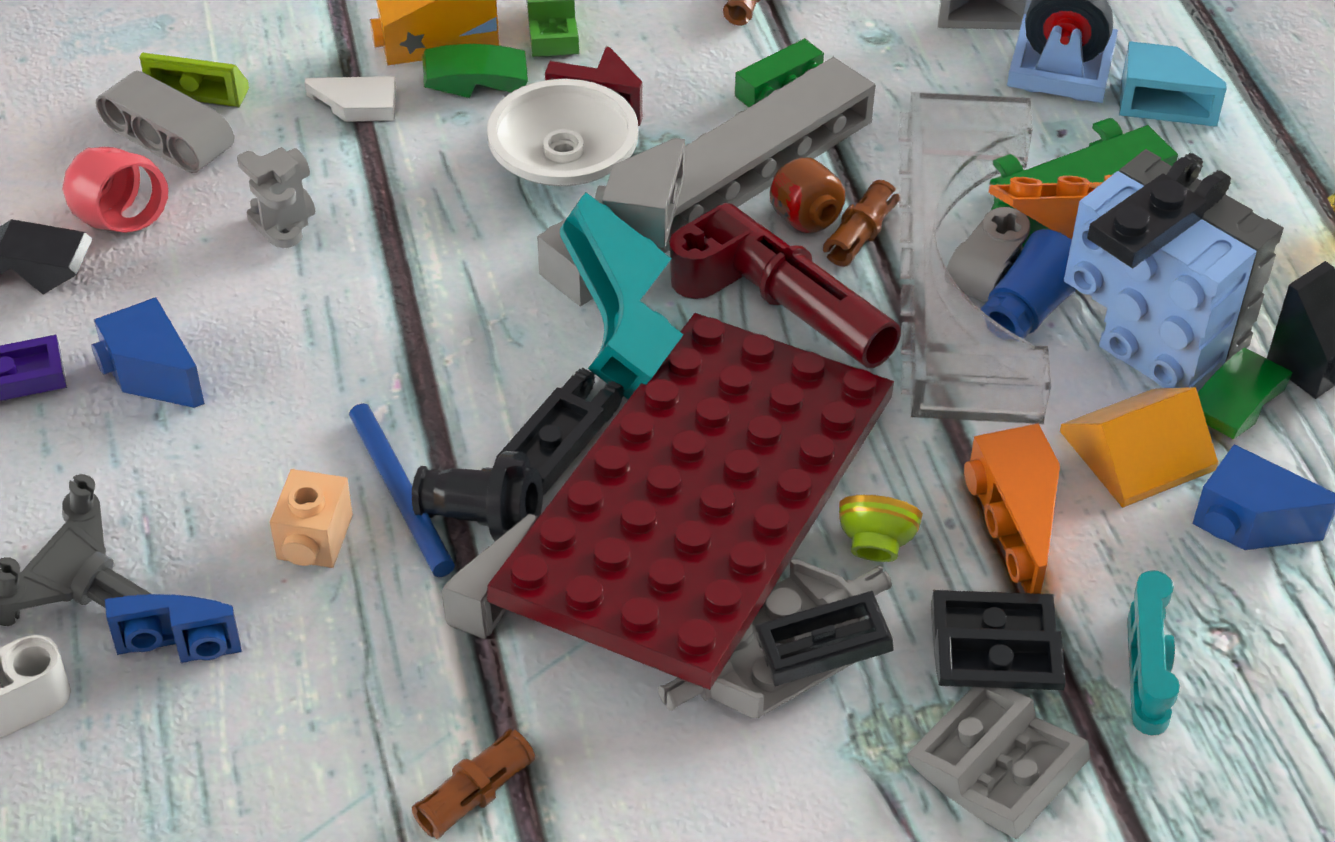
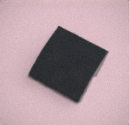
M933 590L931 618L935 666L939 686L1064 690L1066 681L1061 631H1056L1053 594Z

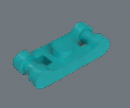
M1155 570L1146 571L1138 577L1134 601L1131 603L1127 618L1131 718L1137 730L1151 736L1164 733L1168 728L1172 715L1171 707L1176 703L1180 689L1179 680L1171 673L1175 656L1174 636L1164 634L1165 607L1170 603L1174 585L1168 575Z

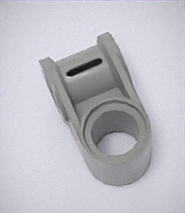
M999 207L988 212L968 239L961 243L953 253L946 268L944 283L951 288L986 303L990 292L1006 275L1023 249L1022 244L1030 232L1028 217L1017 209L1010 207Z

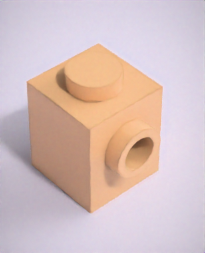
M290 469L270 520L274 548L278 560L289 561L301 566L316 565L334 568L353 516L347 477Z

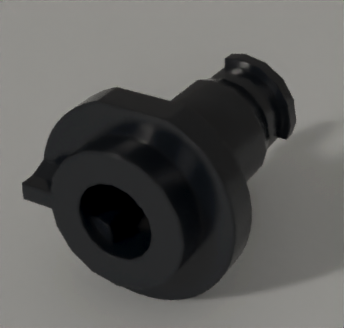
M504 451L496 459L493 468L486 467L481 470L451 468L439 471L438 469L428 470L427 466H420L413 480L412 506L415 515L422 516L423 513H427L430 518H434L435 515H442L457 520L477 521L480 525L488 526L494 541H497L528 514L539 518L542 511V478L539 471L531 467L528 456L523 452Z

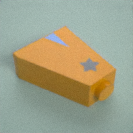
M376 0L378 18L370 19L374 47H383L387 65L422 61L425 49L455 44L499 46L497 0Z

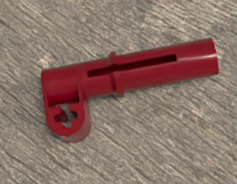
M724 203L679 228L672 234L669 240L670 258H672L670 261L671 285L676 293L684 297L693 299L706 298L744 276L760 288L761 297L770 305H783L866 368H875L884 363L895 351L900 341L901 327L897 322L813 263L811 253L803 246H790L733 204Z

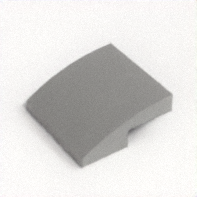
M972 687L907 753L909 764L942 793L977 818L1017 840L1088 762L1090 751L1088 740L1037 718L1033 699L1008 688Z

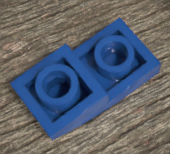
M169 594L132 595L105 599L106 618L117 655L131 652H148L159 647L175 644L181 663L195 660H213L222 655L242 652L232 605L194 596Z

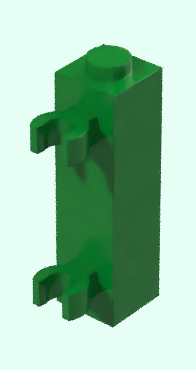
M1107 118L1093 123L1092 128L1099 134L1100 140L1089 143V147L1032 168L1023 170L1020 161L1012 154L994 159L993 166L1000 172L1001 176L991 179L989 184H1010V179L1013 177L1034 178L1042 181V184L1057 183V179L1060 176H1077L1088 179L1090 182H1104V176L1113 175L1145 149L1161 157L1162 161L1171 166L1177 161L1178 153L1149 125L1123 134L1120 125L1114 119ZM994 197L991 210L999 207H1013ZM1027 216L1030 221V232L1027 239L1023 242L1022 248L1033 232L1041 229H1051Z

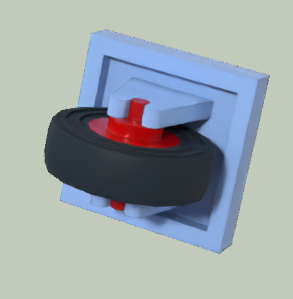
M1032 0L1027 14H1024L1009 70L1007 86L1024 89L1028 92H1042L1071 97L1079 101L1088 100L1103 103L1118 30L1113 29V12L1108 1Z

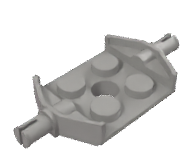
M797 559L790 561V577L774 586L711 690L676 678L658 687V693L663 704H667V709L673 711L679 705L700 694L705 701L711 698L751 718H759L852 664L774 686L769 666L767 667L763 651L761 650L762 647L759 646L756 638L755 625L868 591H873L876 596L892 587L889 574L886 571L883 572V567L876 566L873 570L857 579L846 581L839 575ZM865 616L849 620L843 623H839L834 626L835 628H838L858 621L865 620ZM811 632L775 643L785 644L811 636Z

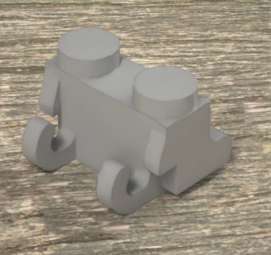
M282 147L264 156H258L252 151L239 154L237 156L238 166L251 178L249 180L250 191L257 197L250 201L251 208L247 210L248 221L276 247L289 248L297 245L302 239L301 229L308 225L307 218L315 214L314 203L302 186V179L310 175L305 157L296 148L286 151Z

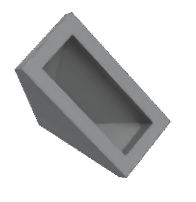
M940 0L937 20L938 28L1020 30L1024 14H1027L1032 0Z

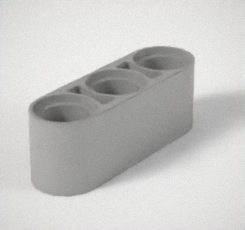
M141 71L132 72L96 99L98 113L109 128L190 173L198 172L234 144L233 131L222 115Z

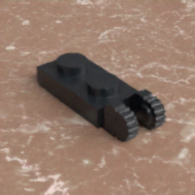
M1194 153L1186 154L1184 158L1181 157L1173 164L1167 175L1162 173L1090 223L1087 239L1133 269L1200 221L1204 216V212L1213 207L1215 203H1218L1226 194L1231 184V178L1223 171L1217 170L1212 175L1205 177L1195 192H1192L1186 187L1190 186L1198 177L1204 161Z
M579 368L562 388L557 387L496 456V459L504 451L525 453L530 460L531 467L536 468L540 473L544 496L605 422H608L613 413L620 407L625 391L622 385L613 381L608 382L589 402L585 399L591 394L590 392L593 389L596 377H594L595 374L585 368Z

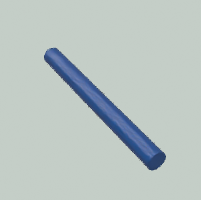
M365 403L355 405L350 410L349 417L435 577H444L450 574L455 564L428 514L423 513L422 516L414 514L412 484L370 406Z

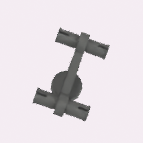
M79 474L73 477L74 482L70 480V493L65 496L62 503V516L66 523L21 573L20 565L15 559L10 557L0 558V625L10 626L15 624V618H20L21 609L55 602H68L73 599L81 605H87L93 600L105 608V599L151 594L112 570L114 565L113 559L106 555V548L104 547L100 501L94 494L95 481L90 476Z

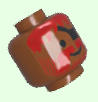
M798 158L782 166L775 174L769 191L770 202L775 211L793 228L802 233H816L826 229L838 218L845 203V188L840 179L822 163L813 158Z

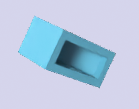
M1129 41L1121 78L1119 115L1217 127L1227 83L1179 47Z

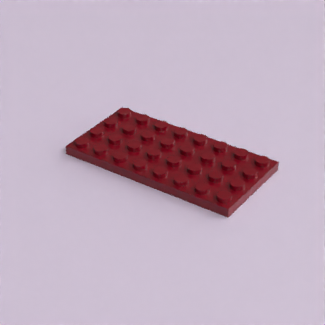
M694 313L680 331L684 335L646 385L641 383L489 582L487 585V602L711 690L892 398L894 381L872 374L867 370L858 369L823 357L817 353L773 340L765 335L756 334L721 322L716 318Z

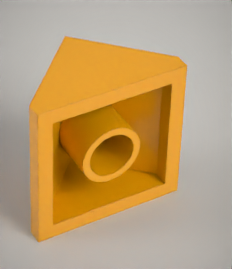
M1196 387L1151 389L1061 424L1060 432L1122 508L1211 473L1218 466L1217 456Z

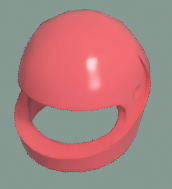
M88 147L77 154L65 171L62 187L66 203L73 215L91 227L123 233L141 230L156 221L165 208L169 192L168 183L163 173L151 160L142 155L128 153L125 150L113 147ZM138 166L145 169L151 179V198L142 212L135 217L126 218L122 216V212L133 204L140 186Z

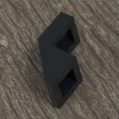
M11 219L0 226V275L12 269L44 295L78 274L93 238L82 231Z

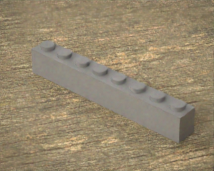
M832 57L686 145L682 189L666 247L659 249L664 253L670 250L669 240L675 231L713 208L724 203H730L739 207L772 185L775 174L785 164L798 158L815 159L872 122L876 84L835 57ZM564 219L558 224L550 226L545 232L537 236L539 274L581 307L592 300L593 297L560 237V228L566 220Z

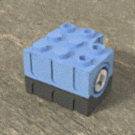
M1145 149L1079 201L1064 282L1079 292L1092 296L1093 300L1107 308L1104 320L1106 327L1105 331L1101 334L1099 347L1164 388L1196 387L1198 392L1226 361L1244 347L1250 346L1253 335L1251 331L1252 326L1257 321L1264 298L1263 288L1269 281L1276 257L1274 253L1275 247L1280 242L1284 227L1268 218L1260 217L1253 213V210L1225 194L1218 203H1215L1213 207L1204 212V216L1200 221L1132 269L1087 239L1090 223L1162 173L1167 175L1172 166L1162 161L1161 157ZM1196 178L1186 188L1195 192L1202 181Z

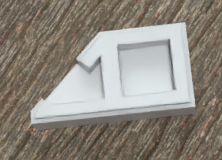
M395 76L305 78L306 96L312 100L320 99L331 107L333 114L345 122L394 121L396 100Z

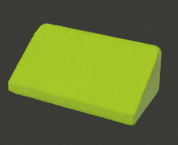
M144 52L139 56L142 72L198 102L240 107L249 89L248 80L235 64Z

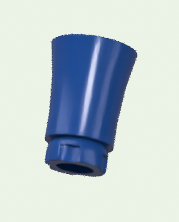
M1048 229L1037 230L1029 236L1014 264L990 292L988 301L981 307L980 317L985 323L986 330L994 338L1003 343L1010 341L1019 344L1028 334L1036 331L1048 315L1066 298L1077 291V289L1064 282L1072 241L1069 237Z

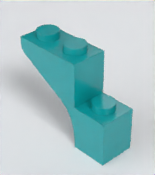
M585 192L562 224L560 237L599 308L603 319L604 336L602 345L588 369L607 384L613 381L624 387L623 390H625L623 395L629 400L641 383L646 385L684 335L673 327L662 314L651 310L640 301L672 258L661 251L652 240L642 236L616 216L608 206L599 203Z

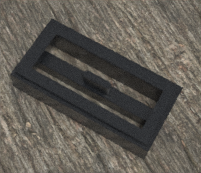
M873 591L755 625L756 638L759 646L763 649V656L767 667L769 666L774 686L894 651L892 635ZM866 615L869 617L868 619L835 628L834 626ZM811 632V636L778 646L775 644V642Z

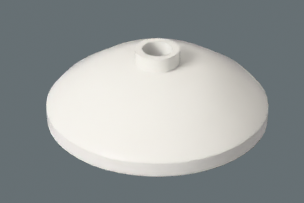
M552 79L523 86L504 97L490 114L487 124V138L489 148L495 159L513 174L542 185L575 186L605 177L610 174L614 164L631 157L638 142V120L631 105L618 93L605 86L577 79Z

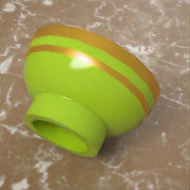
M854 495L845 497L839 502V520L843 531L852 540L851 553L869 561L891 562L896 560L899 547L907 544L914 538L922 520L923 513L917 507L891 497Z

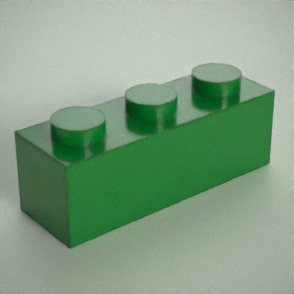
M804 38L735 72L734 96L747 107H751L769 96L773 91L781 89L804 75L808 70L822 64L824 53Z

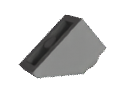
M673 138L614 164L607 185H599L595 195V199L599 203L608 206L616 216L639 234L652 240L659 248L666 247L684 181L685 139Z

